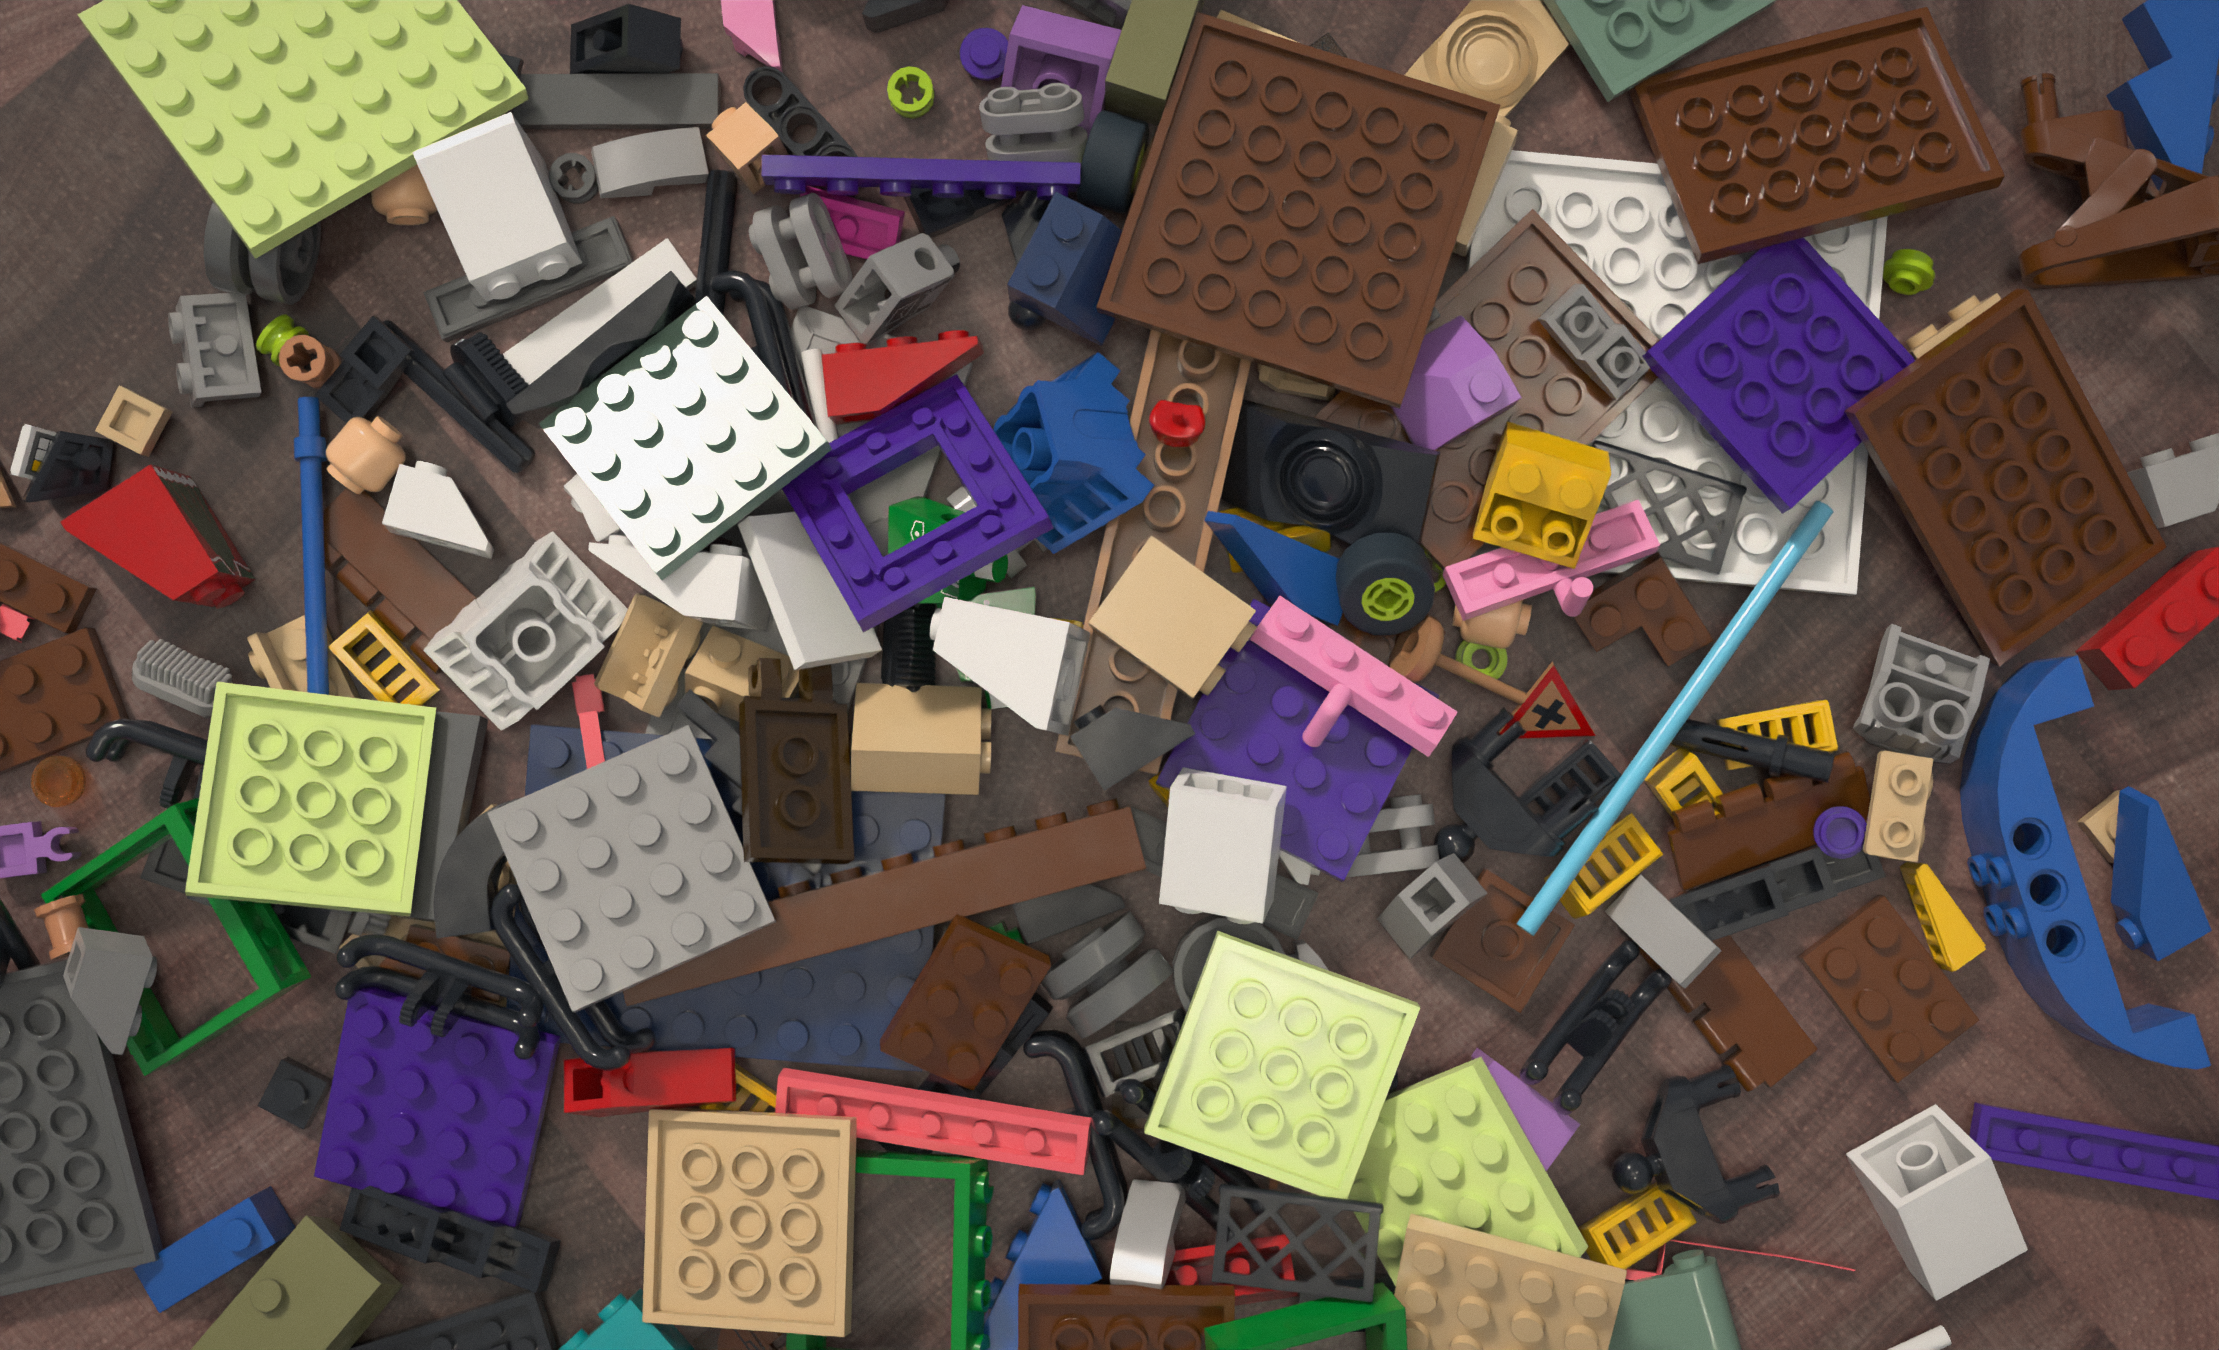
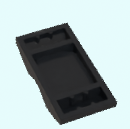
M672 271L668 272L505 405L517 417L538 429L542 428L539 425L542 420L559 407L569 404L579 392L588 388L592 382L693 307L695 297Z
M1243 399L1221 499L1268 521L1299 524L1320 529L1350 544L1375 533H1397L1411 538L1420 546L1440 452Z

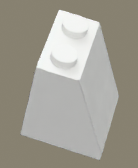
M511 112L413 152L416 163L468 280L486 302L493 299L512 297L522 287L542 279L551 280L561 277L569 268L582 263L557 193L550 183L545 161Z
M944 597L942 609L937 608L931 620L930 638L935 640L933 651L1035 728L1069 735L1090 632L1070 622Z
M1936 1104L1846 1153L1853 1170L1907 1268L1936 1301L2028 1250L1991 1157Z

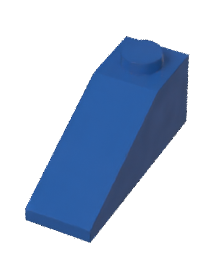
M1213 511L1207 512L1204 521L1269 604L1273 605L1278 597L1282 596L1318 621L1338 626L1343 613L1336 585L1337 563L1340 559L1240 516Z
M2128 786L2119 791L2111 904L2119 922L2115 923V929L2122 942L2129 949H2138L2158 962L2212 930L2159 802Z
M270 1186L248 1197L158 1253L160 1259L157 1261L141 1264L133 1269L156 1309L161 1313L289 1236L295 1229V1226Z

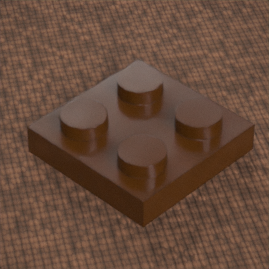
M1483 869L1477 881L1488 894L1445 930L1431 952L1430 957L1521 1013L1575 924L1556 912L1551 911L1534 936L1530 935L1516 924L1534 899L1489 870Z

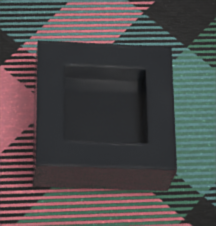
M290 1057L281 1059L258 1106L304 1130L311 1126L332 1085L333 1079Z

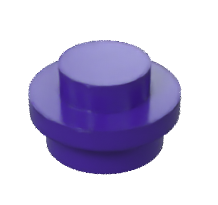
M979 28L970 32L964 38L960 47V59L965 71L979 80H992L1001 76L1004 72L1008 40L1002 33L992 28Z
M1844 806L1831 807L1822 812L1816 819L1813 828L1814 840L1817 846L1820 847V850L1828 856L1838 859L1849 858L1863 849L1867 824L1864 818L1851 808Z

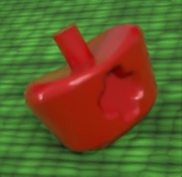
M1160 400L1150 412L1149 424L1153 435L1159 442L1181 448L1192 446L1198 441L1205 429L1206 418L1203 409L1198 405Z

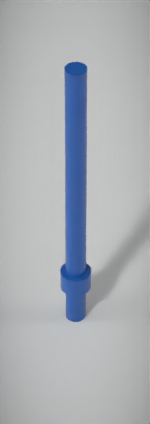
M317 397L298 398L299 437L294 438V460L300 462L307 692L329 695L322 462L327 460L326 438L321 437L319 399Z

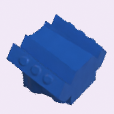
M1099 352L1052 381L1037 380L1033 386L1025 387L1020 393L1018 402L1011 407L1006 415H1001L997 419L993 429L1050 518L1053 529L1036 539L1053 554L1084 538L1092 531L1106 525L1109 521L1121 514H1125L1133 507L1142 503L1154 487V484L1136 469L1146 454L1138 448L1130 426L1126 408L1130 400L1111 385L1120 373V370Z

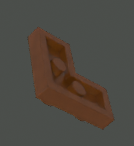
M1659 551L1593 589L1582 612L1574 617L1596 652L1642 626L1668 667L1714 641Z

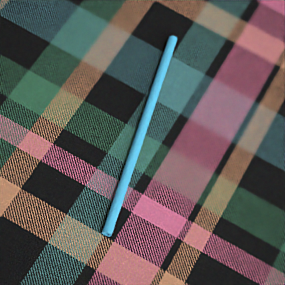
M1815 501L1599 806V810L1594 813L1516 925L1532 936L1539 930L1834 513L1828 505Z

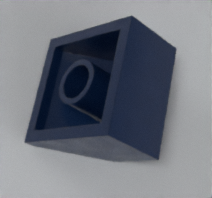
M1055 192L1007 284L1009 300L1103 346L1117 318L1098 313L1096 307L1122 230L1102 214Z

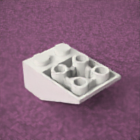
M610 535L608 544L589 542L588 550L682 615L718 627L767 631L770 606L749 553L742 552V548L711 544L710 552L701 550L664 580H661L627 536Z

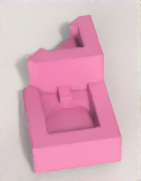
M721 0L723 26L726 34L732 38L735 51L744 57L749 54L766 66L777 68L782 72L781 45L776 24L775 0Z

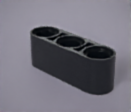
M765 66L758 67L750 72L743 86L744 98L748 105L779 135L790 155L858 157L852 147L777 68ZM777 87L782 90L781 98L775 104L764 106L758 103V97L764 89ZM810 124L817 128L815 137L808 143L800 144L792 140L793 132L801 125ZM819 186L822 190L827 191V186Z

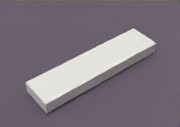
M666 238L503 353L504 359H507L508 364H511L517 373L521 375V378H524L525 382L530 385L668 272L672 271L688 290L697 285V278L669 239Z

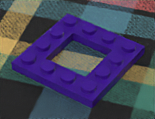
M957 374L830 442L829 444L832 448L830 452L782 488L863 633L1053 529L1048 514ZM939 446L976 507L883 557L847 495Z

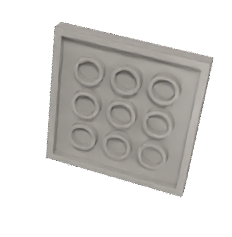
M689 725L487 813L572 1012L576 1013L776 922L751 863L744 862V850L741 840Z

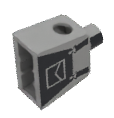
M924 233L918 234L869 256L834 306L861 343H865L867 346L929 308L954 277V273L958 272L960 268L958 255L949 245L943 244L937 247L929 235ZM889 289L892 295L885 299V291Z

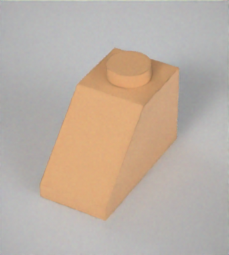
M746 102L738 109L731 107L722 112L712 123L711 127L713 130L706 135L715 150L753 194L765 186L761 176L762 155H789L779 135Z

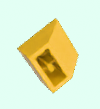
M1507 421L1489 470L1473 532V539L1575 569L1611 476L1609 452Z

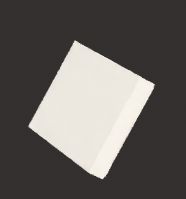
M795 512L749 516L738 524L794 670L869 658L882 650L874 628L864 633L861 630Z

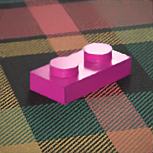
M806 186V193L800 194L801 197L810 193H816L823 200L845 254L868 259L869 256L900 243L905 211L844 195L828 194L825 190Z

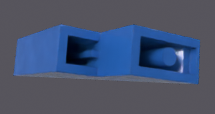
M2148 0L2124 16L2122 21L2149 70L2125 82L2107 94L2106 97L2114 110L2123 112L2126 132L2135 150H2148L2157 159L2202 174L2204 156L2208 153L2214 137V129L2209 125L2211 108L2219 95V75H2216L2219 61V0ZM2152 175L2151 179L2159 191L2163 180L2156 175Z
M1060 1179L1054 1181L1052 1186L1045 1183L1041 1184L1029 1208V1212L1035 1214L1036 1217L1028 1233L1020 1229L1017 1231L1005 1256L1006 1259L1012 1261V1264L1004 1280L995 1276L991 1282V1302L984 1317V1334H988L990 1339V1348L986 1350H1018L1019 1284H1092L1103 1278V1267L1090 1240L1084 1238L1081 1233L1082 1223Z

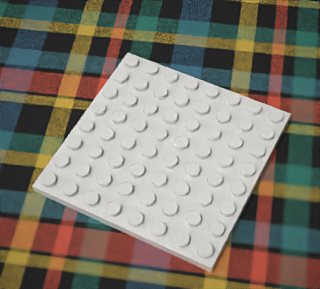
M1512 150L1468 250L1466 272L1526 214L1534 209L1660 340L1759 249L1697 264L1659 166L1656 163ZM1888 216L1804 237L1879 319ZM1659 378L1588 444V446L1592 447L1595 440L1602 441L1747 487L1720 574L1714 575L1664 559L1676 580L1755 587L1815 501H1820L1828 505L1834 513L1780 589L1847 596L1857 594L1868 451L1863 442L1792 509L1783 514ZM1609 456L1611 476L1607 485L1633 473L1627 461ZM1657 470L1645 474L1659 501L1685 489L1680 478ZM1637 479L1611 492L1618 506L1639 499L1643 510L1651 507ZM1709 486L1697 490L1712 518L1726 511L1731 493ZM1689 495L1663 508L1677 535L1703 523ZM1603 497L1596 514L1609 510ZM1655 513L1648 516L1647 518L1660 545L1669 541ZM1722 521L1716 524L1719 531L1721 528ZM1707 529L1681 542L1687 554L1711 560L1715 544ZM1485 543L1470 558L1501 547ZM1651 555L1600 573L1621 574Z

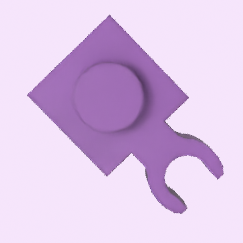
M41 821L0 826V879L47 873L45 857L53 861H70L79 858L81 852L65 853L59 845L62 836L79 833V830L76 827H58L48 831L43 836Z

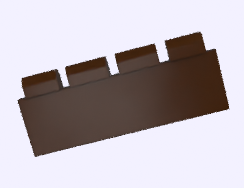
M346 488L323 510L325 568L331 572L346 559L349 563L337 574L336 579L366 607L372 605L383 594L386 598L375 608L373 614L402 642H406L420 630L423 634L411 645L410 650L435 674L440 673L443 670L423 650L438 631L451 624L460 611L474 599L476 600L477 597L416 539L390 533L382 524L386 510L365 490L359 495Z
M1846 751L1835 755L1828 783L1817 780L1812 782V779L1782 773L1779 777L1774 776L1764 780L1767 798H1763L1759 785L1753 783L1716 796L1717 810L1720 814L1715 815L1709 800L1673 811V822L1677 829L1668 831L1667 834L1680 888L1687 890L1816 845L1813 836L1815 821L1822 812L1831 807L1844 806L1857 811L1867 824L1870 797L1864 768L1861 766L1855 767L1851 754Z
M1690 888V889H1687V890H1683V889H1682L1681 891H1679V892H1678L1676 895H1674L1673 897H1675V896H1677V895H1680V894H1682V893L1688 892V891H1690V890H1693L1694 888ZM1728 935L1713 940L1712 942L1722 951L1686 988H1683L1672 978V982L1667 989L1685 1013H1690L1701 1004H1704L1706 1008L1695 1016L1692 1022L1718 1055L1726 1052L1734 1045L1738 1048V1050L1734 1051L1724 1060V1063L1733 1069L1736 1074L1735 1078L1746 1092L1754 1090L1763 1082L1767 1087L1771 1088L1818 1049L1732 937ZM1639 946L1641 956L1653 971L1662 968Z

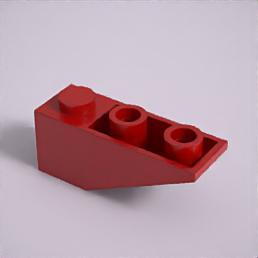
M965 330L942 332L938 334V341L918 343L917 337L912 336L891 338L886 341L887 347L867 349L865 343L837 345L835 347L836 353L821 355L828 417L836 425L871 421L949 378L984 354L983 345L978 336L969 337V332Z
M734 1048L631 1053V1059L625 1066L612 1071L595 1069L586 1064L581 1058L564 1060V1113L607 1117L649 1112V1109L685 1108L736 1102Z

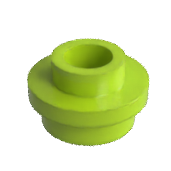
M1897 250L1884 263L1883 279L1892 290L1905 295L1917 294L1919 291L1927 290L1933 285L1935 279V272L1932 269L1933 260L1927 254L1918 250Z
M1463 640L1456 650V661L1495 679H1499L1507 666L1508 657L1506 649ZM1478 649L1484 650L1489 656V663L1484 669L1476 668L1471 660L1472 654Z

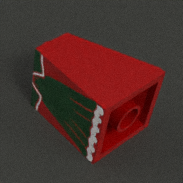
M152 464L60 521L68 533L174 601L209 607L215 606L217 609L223 608L240 599L245 594L242 588L256 580L190 476Z

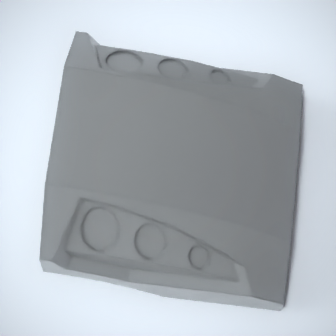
M1891 624L1887 627L1880 643L1870 688L1853 729L1868 743L1896 753L1932 758L1933 762L1952 763L1960 758L1967 732L1979 707L1990 658L1982 655L1973 658L1901 632L1902 627Z

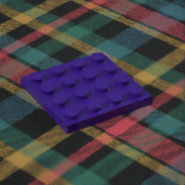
M1804 237L1760 248L1642 355L1656 376L1782 514L1792 509L1862 442L1845 410L1915 361L1914 357Z
M1253 599L1250 606L1256 612L1249 622L1257 627L1271 607ZM1249 638L1239 653L1230 647L1220 660L1218 665L1226 670L1208 696L1204 693L1202 694L1187 723L1191 725L1196 734L1174 747L1156 781V785L1170 791V787L1184 767L1287 786L1280 850L1343 882L1413 747L1348 704L1322 744L1318 747L1307 745L1302 737L1303 732L1330 692ZM1416 683L1417 686L1421 687L1437 699L1439 698L1440 695Z
M376 987L359 990L355 996L348 999L314 1177L360 1190L367 1186H373L386 1193H397L431 1203L437 1207H446L481 1217L488 1221H495L512 1227L519 1225L561 1036L538 1030L540 1042L535 1054L530 1059L520 1060L514 1054V1046L518 1041V1037L509 1030L461 1015L453 1028L446 1034V1037L442 1038L433 1035L430 1029L432 1018L438 1007L431 1006L420 1020L417 1021V1024L414 1027H410L399 1022L400 1011L407 997Z

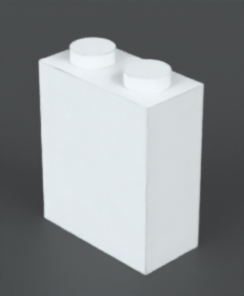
M1183 767L1170 787L1159 904L1174 906L1178 911L1187 914L1205 912L1226 916L1229 921L1238 924H1250L1253 922L1263 924L1274 900L1287 786Z

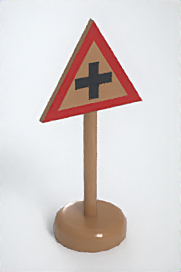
M1429 614L1412 629L1402 632L1396 641L1392 651L1390 668L1414 684L1422 681L1436 665L1518 703L1511 713L1514 718L1500 729V734H1503L1515 722L1519 721L1527 731L1519 738L1596 736L1553 661L1526 694L1519 689L1441 654L1444 642V628L1437 618Z

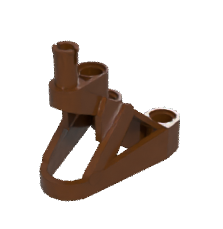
M2041 74L2040 94L2038 92L2036 75L2029 76L2020 82L2027 119V126L2020 132L2025 161L2038 169L2079 181L2081 206L2056 231L2053 239L2033 245L2022 251L2018 256L2021 280L2024 286L2036 289L2196 279L2219 275V175L2209 177L2157 159L2148 150L2136 149L2134 151L2129 149L2124 114L2119 110H2104L2059 117L2055 89L2056 79L2053 74ZM2152 175H2156L2163 180L2159 191L2149 185Z

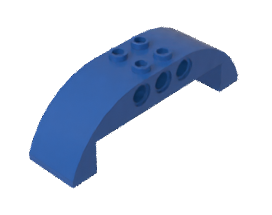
M2078 655L2039 659L2025 663L2003 683L1986 704L1972 730L1963 758L1960 799L1962 822L1971 853L1967 863L1970 875L1975 884L1982 887L1988 905L1983 910L1987 927L1995 937L1998 936L2007 962L2024 990L2047 1015L2070 1032L2098 1046L2172 1067L2199 1070L2211 1066L2195 1014L2149 1003L2125 1010L2033 726L2094 707Z

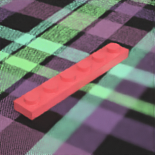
M783 1068L778 1075L775 1113L857 1117L856 1138L1077 1175H1084L1087 1167L1092 1125L1091 1118L790 1068Z

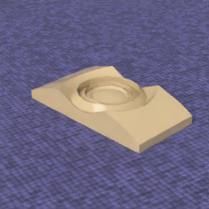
M1471 0L1443 34L1418 58L1405 76L1499 104L1501 106L1498 114L1507 117L1571 44L1543 0Z

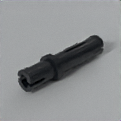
M1691 719L1686 720L1671 742L1673 747L1769 769V775L1779 777L1782 772L1825 783L1829 782L1836 754L1788 742L1789 737L1778 734L1777 739ZM1705 737H1706V738L1715 739V740H1719V741H1723V742H1728V743L1736 744V745H1740V746H1745V747H1747L1748 749H1743V748H1739V747H1735V746H1731V745H1726V744H1722V743H1718V742H1714V741H1709V740H1706Z

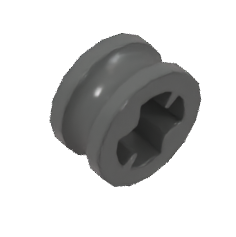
M566 153L552 163L549 171L550 183L553 189L565 201L573 204H583L590 201L597 194L599 189L594 165L585 156L577 153ZM573 167L578 173H580L581 168H585L586 172L581 176L584 185L576 190L570 184L568 190L564 189L563 186L569 181L565 173Z

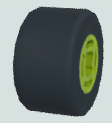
M1101 111L1097 114L1088 137L1080 168V186L1077 188V199L1079 202L1118 213H1125L1129 209L1148 143L1149 125L1147 122L1108 111Z
M1375 533L1360 538L1344 551L1337 563L1336 585L1340 606L1346 619L1358 630L1372 635H1396L1412 629L1424 620L1433 606L1435 586L1430 565L1424 550L1411 538L1397 533Z

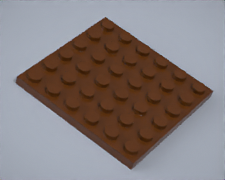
M1197 12L1096 307L1097 312L1400 409L1501 105Z

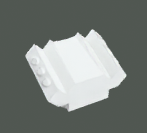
M552 531L534 542L524 557L509 565L492 586L479 598L474 599L469 605L464 607L451 624L438 631L423 651L502 731L518 722L533 707L538 710L605 647L602 643L618 629L628 609Z

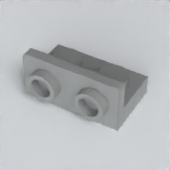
M234 293L180 296L176 305V312L168 313L169 333L172 344L181 343L184 363L176 364L177 383L180 394H189L191 408L203 407L205 401L259 397L261 387L246 296Z

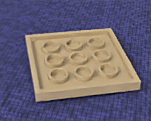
M694 1108L649 1109L642 1322L845 1337L850 1334L857 1117Z
M1410 1214L1394 1296L1401 1302L1406 1311L1407 1350H1608L1625 1285L1627 1270Z

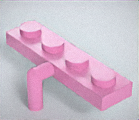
M1638 499L1595 515L1575 569L1501 547L1445 567L1443 577L1463 621L1552 589L1563 612L1567 616L1575 617L1582 612L1593 592V584L1586 577L1657 552L1660 543Z
M1282 596L1278 597L1250 638L1251 641L1330 692L1303 732L1304 742L1311 747H1318L1322 744L1348 704L1429 757L1457 714L1456 710Z

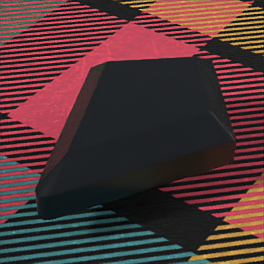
M57 431L23 496V501L30 503L107 491L114 441Z

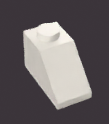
M417 461L415 468L399 464L382 521L386 529L390 533L492 559L494 548L452 478L446 477L448 470L423 461Z

